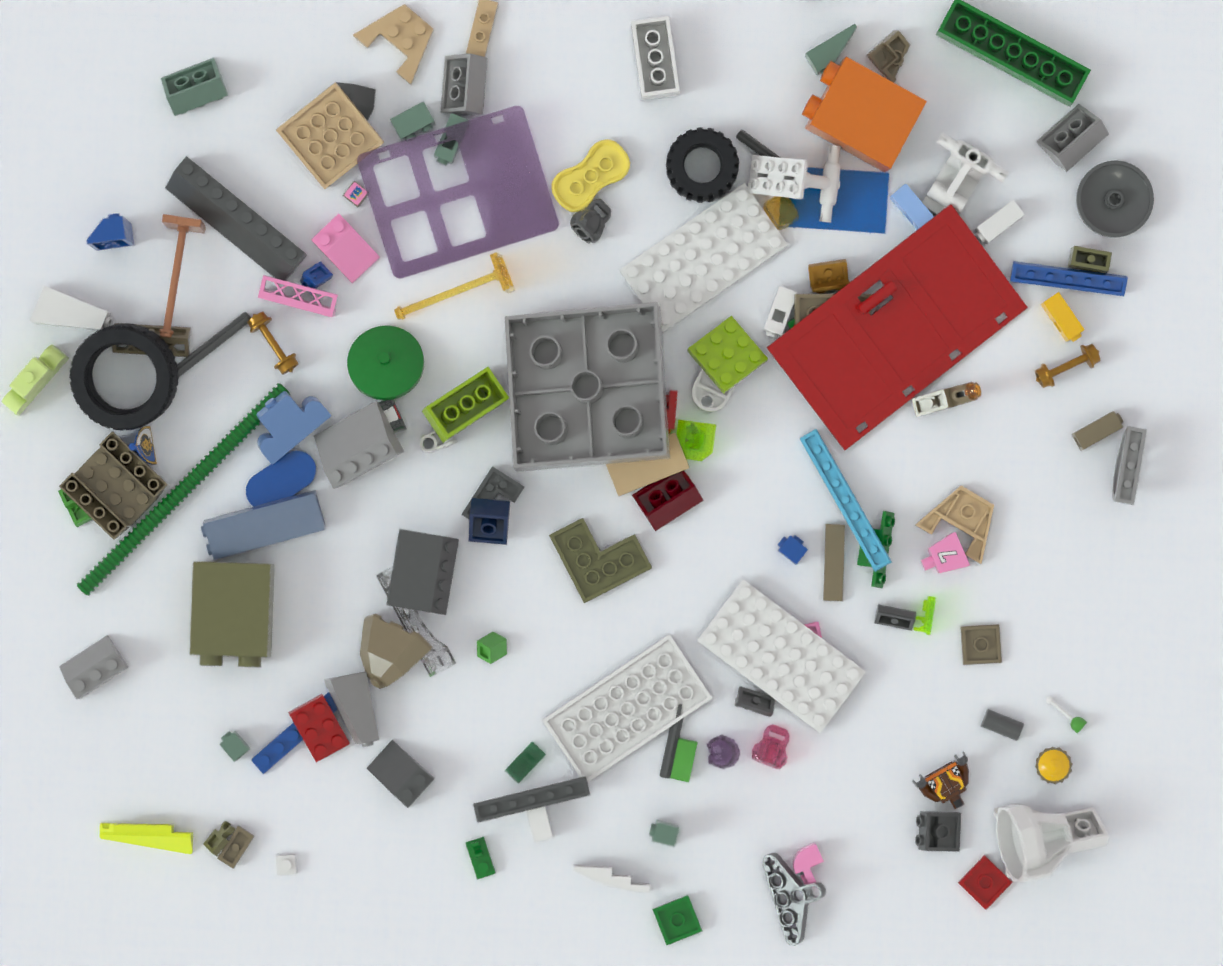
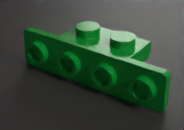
M883 511L880 529H874L888 554L889 547L892 544L891 534L892 528L895 525V514ZM860 546L857 565L872 567ZM886 566L876 572L873 571L872 587L883 588V584L886 582Z

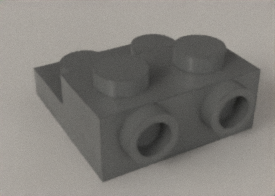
M920 811V815L916 817L919 835L915 837V844L918 846V850L960 852L961 813Z

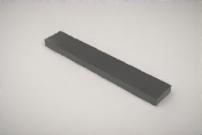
M586 776L473 803L478 823L589 796L590 791Z

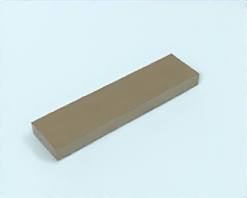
M825 524L823 601H843L845 525Z

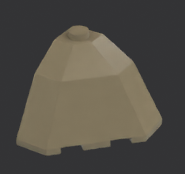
M372 614L364 619L360 657L372 685L381 689L391 685L405 675L433 647L419 633L404 631V626L393 621L387 623L382 619V616Z

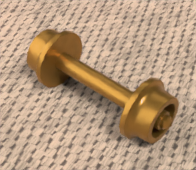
M264 312L253 314L252 318L247 322L250 326V332L261 331L280 360L274 368L278 369L282 375L293 372L294 368L298 365L295 358L296 354L293 353L286 357L266 327L272 318L267 317Z
M1093 344L1081 345L1080 348L1083 355L1051 370L1043 363L1039 369L1035 370L1036 381L1040 383L1042 388L1047 386L1053 387L1055 383L1052 377L1081 363L1087 362L1088 366L1092 369L1096 363L1101 361L1099 350Z

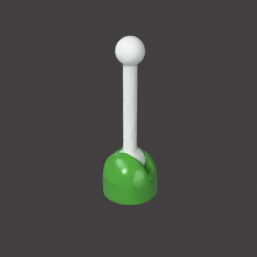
M1048 696L1046 698L1048 704H1052L1071 720V728L1077 734L1086 725L1087 721L1081 717L1073 718L1054 702L1053 697Z

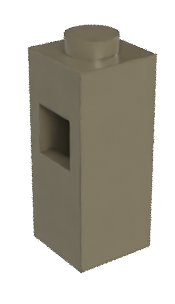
M1112 411L1071 435L1080 451L1122 429V423L1124 422L1119 413Z

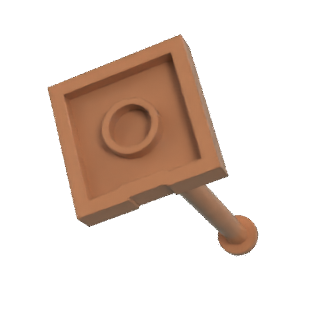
M163 214L162 222L166 228L176 229L179 232L163 329H159L161 337L171 338L174 333L171 330L186 233L196 232L205 234L206 226L200 219Z

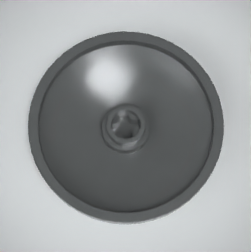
M1107 161L1093 167L1082 178L1076 194L1077 210L1084 224L1093 232L1110 238L1124 237L1140 229L1148 220L1154 204V193L1147 176L1138 167L1124 161Z

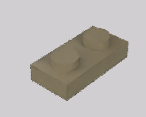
M238 826L217 859L234 869L255 835Z

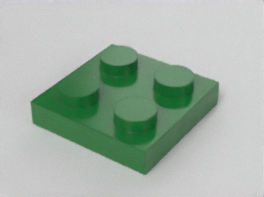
M688 895L652 909L666 945L702 932Z

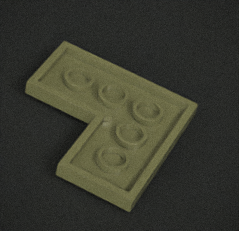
M583 518L549 535L584 603L652 569L635 534L603 551L599 550Z

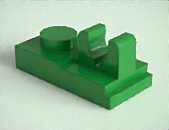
M484 836L465 842L477 880L496 874Z

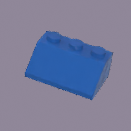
M119 213L109 214L108 218H103L86 240L87 244L96 251L134 246L132 224L126 218L120 216Z

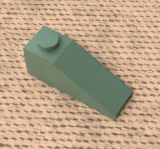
M856 24L806 52L805 57L816 75L823 74L830 61L834 63L837 61L856 31Z

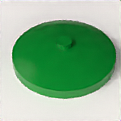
M378 326L365 331L354 341L348 353L347 368L351 381L361 393L377 400H392L406 395L418 384L424 370V356L418 341L406 330L395 326Z

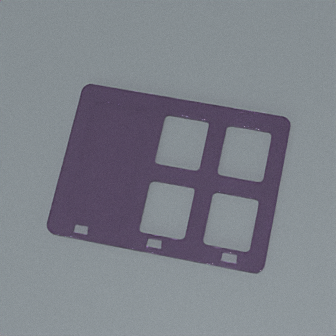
M521 106L509 107L360 154L357 158L388 261L396 278H404L556 230L559 226L527 118ZM503 115L504 121L493 125L491 118ZM446 132L447 139L436 142L434 136ZM456 140L469 181L441 191H435L422 152L424 149ZM389 150L391 157L380 160L378 153ZM406 155L409 157L420 196L388 207L384 203L373 167L375 164ZM473 195L477 202L486 236L458 246H452L440 206ZM419 211H425L435 239L437 251L413 260L403 261L391 221Z

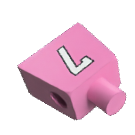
M956 532L947 535L929 547L928 552L930 556L921 560L925 571L935 567L938 573L970 566Z

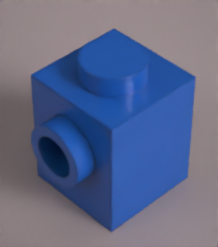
M789 535L788 538L784 536L777 544L780 547L777 551L795 565H797L808 549L802 545L804 541L796 535L794 537Z

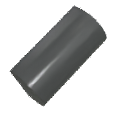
M878 604L874 623L912 631L916 619V611Z
M987 709L980 727L1017 741L1024 723Z

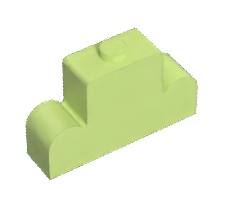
M55 345L48 346L39 358L33 357L9 386L12 389L2 399V403L14 414L20 416L67 362L69 357Z

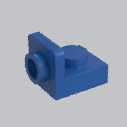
M320 261L303 272L300 282L303 286L317 289L329 281L333 274Z

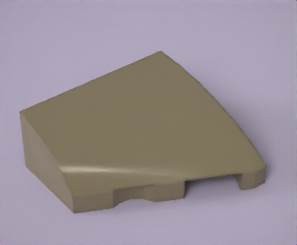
M894 30L866 56L888 80L894 83L910 44L899 30Z

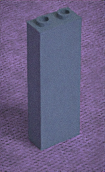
M316 490L206 519L203 522V526H201L203 537L208 539L209 544H206L209 556L212 555L213 559L216 560L323 531L326 525Z

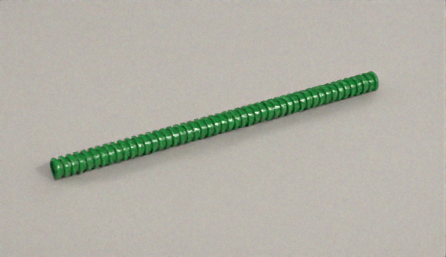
M277 383V387H273V391H269V395H265V399L260 400V404H256V408H252V412H248V416L243 417V421H239V425H235V429H231V433L226 434V438H222V442H218V446H214V450L209 451V455H205V459H201V463H197V467L192 468V472H188V476H184V480H180V484L175 485V489H171V493H167V497H163V501L158 502V506H154V510H150V514H146V518L141 519V523H137V527H133V531H129V535L124 536V540H120V544H116V548H112L111 553H107V557H103V561H99V565H95L94 570H90V574H86V578L81 579V583H77V587L85 595L89 596L90 592H93L94 588L98 587L99 583H102L103 579H106L107 575H110L111 571L115 570L116 566H119L120 562H123L124 558L128 557V554L132 553L133 549H136L137 545H140L141 541L145 540V537L149 536L150 532H153L154 528H157L158 524L162 523V520L166 519L172 510H176V506H180V502H184V498H188L189 493H193V489H197V485H201V481H205L206 476H210V472H214V468H218V464H222L223 459H227V455H231V451H235V447H239L240 442H244V438H248V434H252V430H256L257 425L260 426L257 413L265 407V403L271 398H276L283 391H286L288 394L290 393L281 383Z

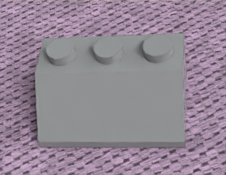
M471 53L445 56L440 113H453L457 115L483 114L487 57Z
M1078 104L1036 142L1055 164L1067 172L1108 136L1109 133L1100 118Z
M108 635L59 666L66 684L76 699L83 698L129 667Z

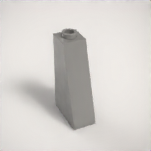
M367 672L325 679V685L354 743L362 744V747L374 745L373 741L379 740Z

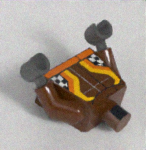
M962 752L963 756L961 758H958L955 754V760L924 777L919 774L920 781L915 782L912 780L913 784L919 788L925 797L934 802L945 803L950 800L954 809L963 806L964 802L960 794L966 791V786L969 784L968 758L965 752Z

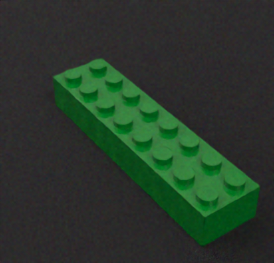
M954 0L936 33L938 37L1069 107L1074 103L1091 69L962 0Z

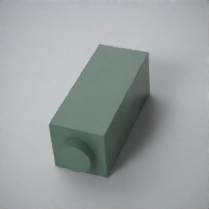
M451 113L434 153V157L437 158L436 162L445 166L448 163L453 164L470 124L468 119Z

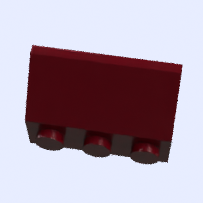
M685 470L651 483L632 495L655 531L704 501Z

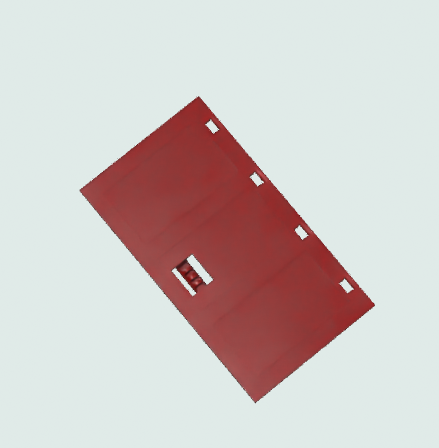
M949 204L766 348L845 451L1028 307L954 207ZM880 280L884 286L861 302L858 297ZM890 295L893 297L875 313L870 315L869 311ZM1004 313L1007 318L998 324L996 318ZM958 349L961 354L952 360L949 355ZM911 385L915 390L905 397L902 391ZM865 422L868 427L859 433L856 427Z

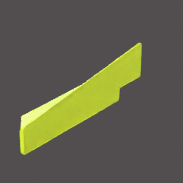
M100 823L101 839L185 854L193 853V832H174V824Z

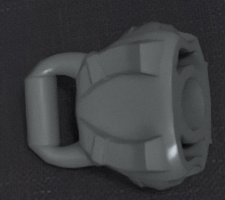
M595 199L584 210L578 211L572 216L570 221L571 229L588 244L595 243L600 239L605 223L611 217V209L602 199ZM595 205H597L606 214L605 217L602 218L601 215L596 210H594Z

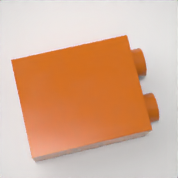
M848 57L840 61L839 65L830 61L819 80L827 85L821 99L812 94L801 114L809 118L805 129L835 146H841V149L883 172L890 170L927 101Z

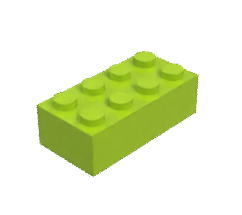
M486 367L426 406L422 413L444 443L505 403L509 396L490 368Z

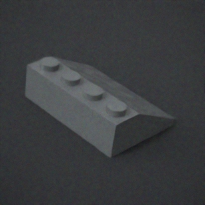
M399 529L386 605L446 615L459 539Z

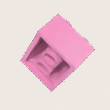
M340 214L336 215L311 239L352 284L380 258Z

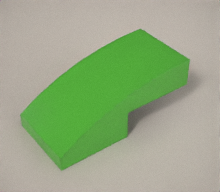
M62 489L58 491L76 527L93 520Z
M683 738L678 739L671 779L689 782L697 741Z

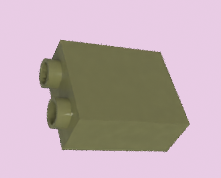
M193 562L189 655H200L199 665L223 666V656H238V667H261V658L271 657L274 564Z

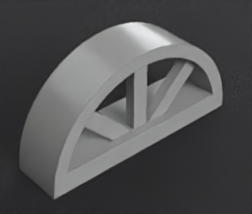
M1128 426L1123 434L1113 477L1112 499L1114 502L1134 505L1147 429Z

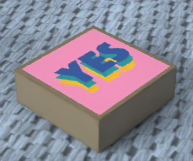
M353 181L343 194V197L356 207H359L370 192L356 181Z

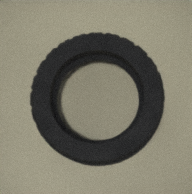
M129 323L114 324L93 333L79 346L71 362L72 368H70L69 378L71 379V391L74 393L73 397L76 403L79 404V408L91 420L109 429L112 428L113 430L120 431L134 430L151 423L169 408L177 392L179 379L177 372L179 371L172 350L169 349V345L164 339H160L158 334L152 330L149 331L148 328L141 325L137 326L136 324ZM126 344L135 346L142 350L154 365L156 371L155 389L151 397L139 407L132 409L113 407L100 397L94 386L92 372L95 361L104 350L114 345Z

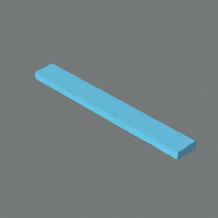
M815 429L801 437L802 444L874 571L876 572L892 563L818 430Z

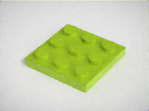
M732 316L687 349L688 353L723 394L768 360L766 355Z

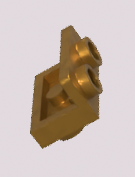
M846 259L808 265L812 292L821 294L827 292V290L835 289L839 291L849 283Z

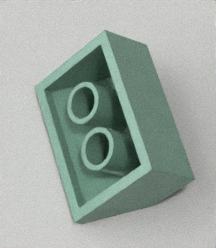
M215 58L161 78L167 101L174 116L184 114L197 107H203L207 103L221 100L223 97L228 96Z

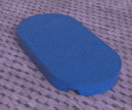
M291 451L285 454L273 465L270 464L248 481L246 496L249 503L254 507L294 496L313 482L316 475L315 461L309 454L303 451Z

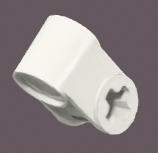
M434 431L421 438L420 447L423 452L432 453L449 447L458 441L452 437L443 443ZM426 439L433 440L434 446L431 449L424 448L423 442Z

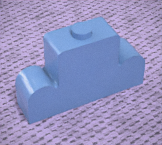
M283 391L276 398L269 399L265 403V407L257 413L260 422L270 432L260 435L257 445L262 454L273 465L329 419L331 414L316 397L309 396L305 398L302 402V407H299L286 391Z

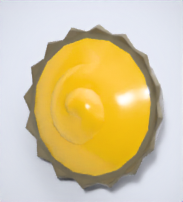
M1052 746L1051 748H1045L1043 752L1039 753L1035 768L1041 780L1057 784L1058 782L1063 783L1064 779L1069 777V774L1072 772L1071 767L1073 763L1067 751L1062 750L1060 747L1055 748Z

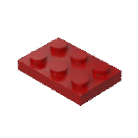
M323 694L288 712L316 762L350 744Z

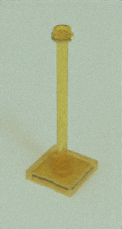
M497 252L490 254L495 268L493 273L404 308L397 306L394 309L397 319L403 320L405 315L493 280L500 282L503 291L507 293L515 291L503 256Z

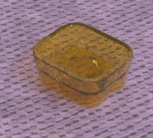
M773 196L764 203L765 213L778 230L787 228L799 219V212L790 198Z

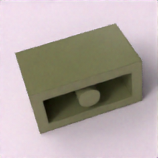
M1073 246L1070 250L1068 267L1107 273L1110 268L1112 252Z

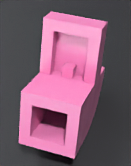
M815 842L800 849L793 860L795 874L803 872V875L800 876L804 884L816 882L810 868L824 862Z

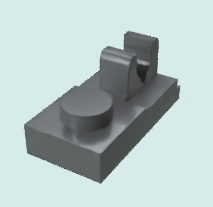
M740 686L738 688V695L735 698L736 707L739 706L768 717L773 715L774 698Z

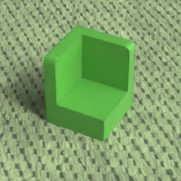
M491 632L477 640V657L489 664L494 663L507 654V639L495 632Z

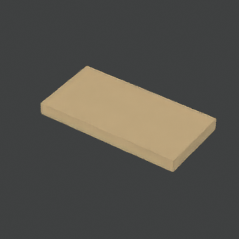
M676 432L669 435L670 459L606 464L618 497L690 468Z

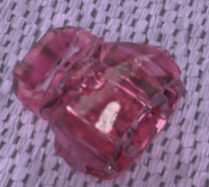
M774 724L768 726L763 733L762 740L756 743L752 749V759L779 770L785 766L788 758L786 747L790 739L788 730ZM769 731L784 736V740L781 741L778 738L769 736Z

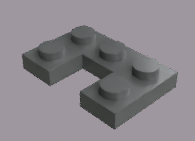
M492 466L472 498L494 500L499 493L515 503L525 487ZM471 500L461 514L467 519L470 518Z

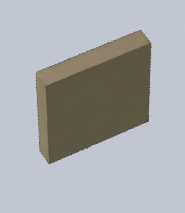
M999 624L960 627L963 665L1002 663Z

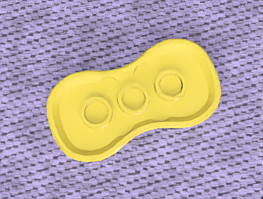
M609 139L598 141L590 148L586 157L579 164L565 169L555 176L551 186L552 193L564 209L570 212L582 211L588 207L603 187L618 182L627 175L630 169V159L626 151L617 142Z

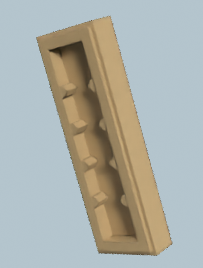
M479 0L466 54L471 53L485 57L498 2Z

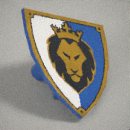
M142 427L137 432L135 442L128 445L129 449L134 452L137 451L146 463L157 464L151 427Z

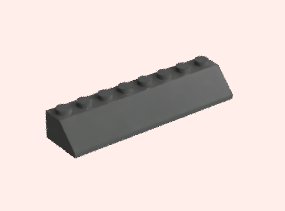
M187 156L174 170L165 189L274 278L286 281L307 256L304 251Z

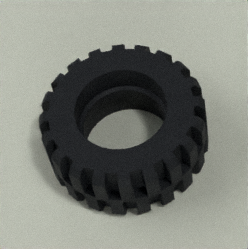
M698 127L696 130L690 129L685 134L678 136L677 140L672 143L667 155L666 173L672 188H675L680 196L686 197L689 201H697V203L704 201L713 202L714 199H720L726 192H729L736 181L739 171V158L736 147L720 131L716 132L712 128L703 129V127ZM708 148L719 157L720 171L712 181L699 183L693 181L687 175L684 167L685 159L694 149Z

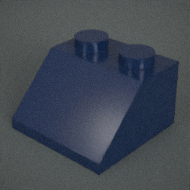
M472 498L468 542L507 545L510 501Z

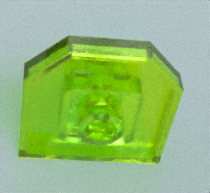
M678 419L676 434L686 459L703 461L713 453L716 424Z

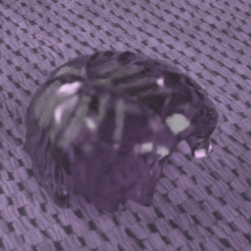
M722 734L714 737L706 744L710 753L708 756L709 764L720 769H726L735 766L737 761H739L740 749L734 739Z

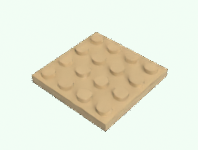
M336 82L276 129L324 189L384 143V140Z

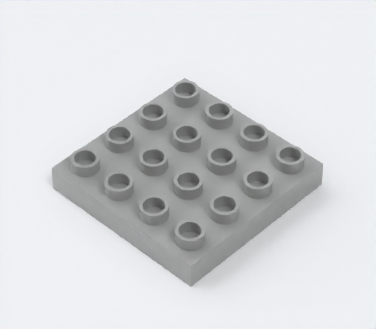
M657 302L505 316L513 468L517 472L670 459L661 313Z

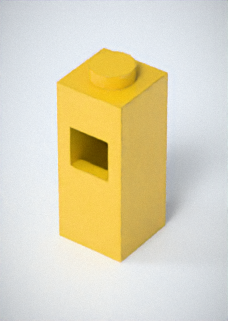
M1059 292L1040 304L1066 342L1070 339L1074 342L1082 337L1081 332L1085 329Z

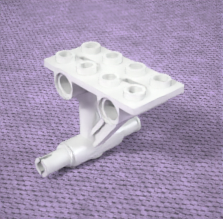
M942 132L936 143L950 150L951 155L922 203L935 214H938L951 204L957 213L960 214L983 175L990 174L1003 183L1009 172L994 164V160L962 140L955 141Z
M829 145L828 160L824 164L823 176L812 175L806 172L807 160L752 155L748 182L749 193L803 199L804 189H821L819 202L822 206L819 221L831 223L833 206L837 202L838 189L840 188L841 166L839 164L841 146Z

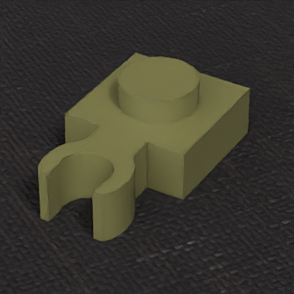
M224 821L219 831L215 829L203 843L204 846L213 855L218 856L229 842L226 838L235 831V828L229 822Z

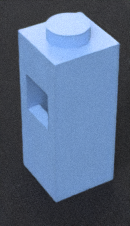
M904 184L890 197L892 202L916 230L934 217L907 184Z

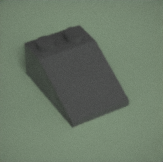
M393 740L366 768L407 808L412 805L435 779Z

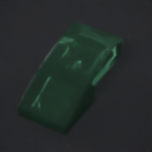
M532 741L504 771L519 784L546 754Z

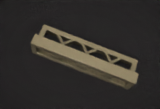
M141 325L148 328L149 331H154L159 336V329H163V326ZM171 326V330L174 331L171 338L160 336V339H164L169 345V349L172 350L174 356L187 357L190 355L189 340L191 327ZM184 344L185 350H177L173 346ZM112 346L113 353L146 355L135 346Z

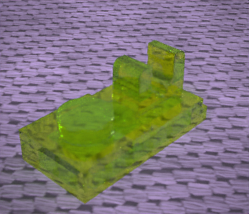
M928 596L927 600L924 599L922 611H926L925 617L916 616V620H920L924 625L914 627V631L925 632L926 635H931L936 597Z

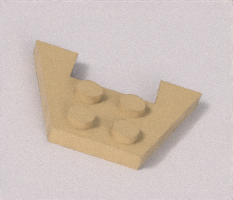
M403 4L353 34V37L368 48L379 35H382L408 57L396 73L411 85L434 29Z
M961 485L916 523L915 526L932 535L940 520L943 519L974 538L965 555L982 564L994 505Z

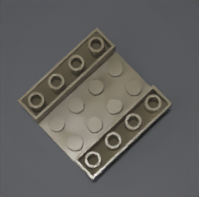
M112 431L99 444L101 447L75 473H71L59 487L115 540L145 513L159 498L168 484Z

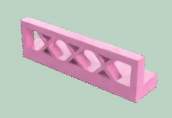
M263 275L258 298L334 317L338 295ZM267 280L274 282L278 290L274 292L265 290ZM287 286L293 287L296 295L293 297L286 296L282 289ZM309 291L315 300L311 302L305 301L300 294ZM324 296L333 298L331 307L322 305L319 299Z

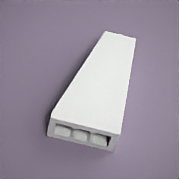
M44 286L29 321L41 325L99 331L108 327L112 318L110 317L111 313Z

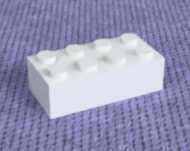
M669 16L631 21L641 99L649 100L680 95Z

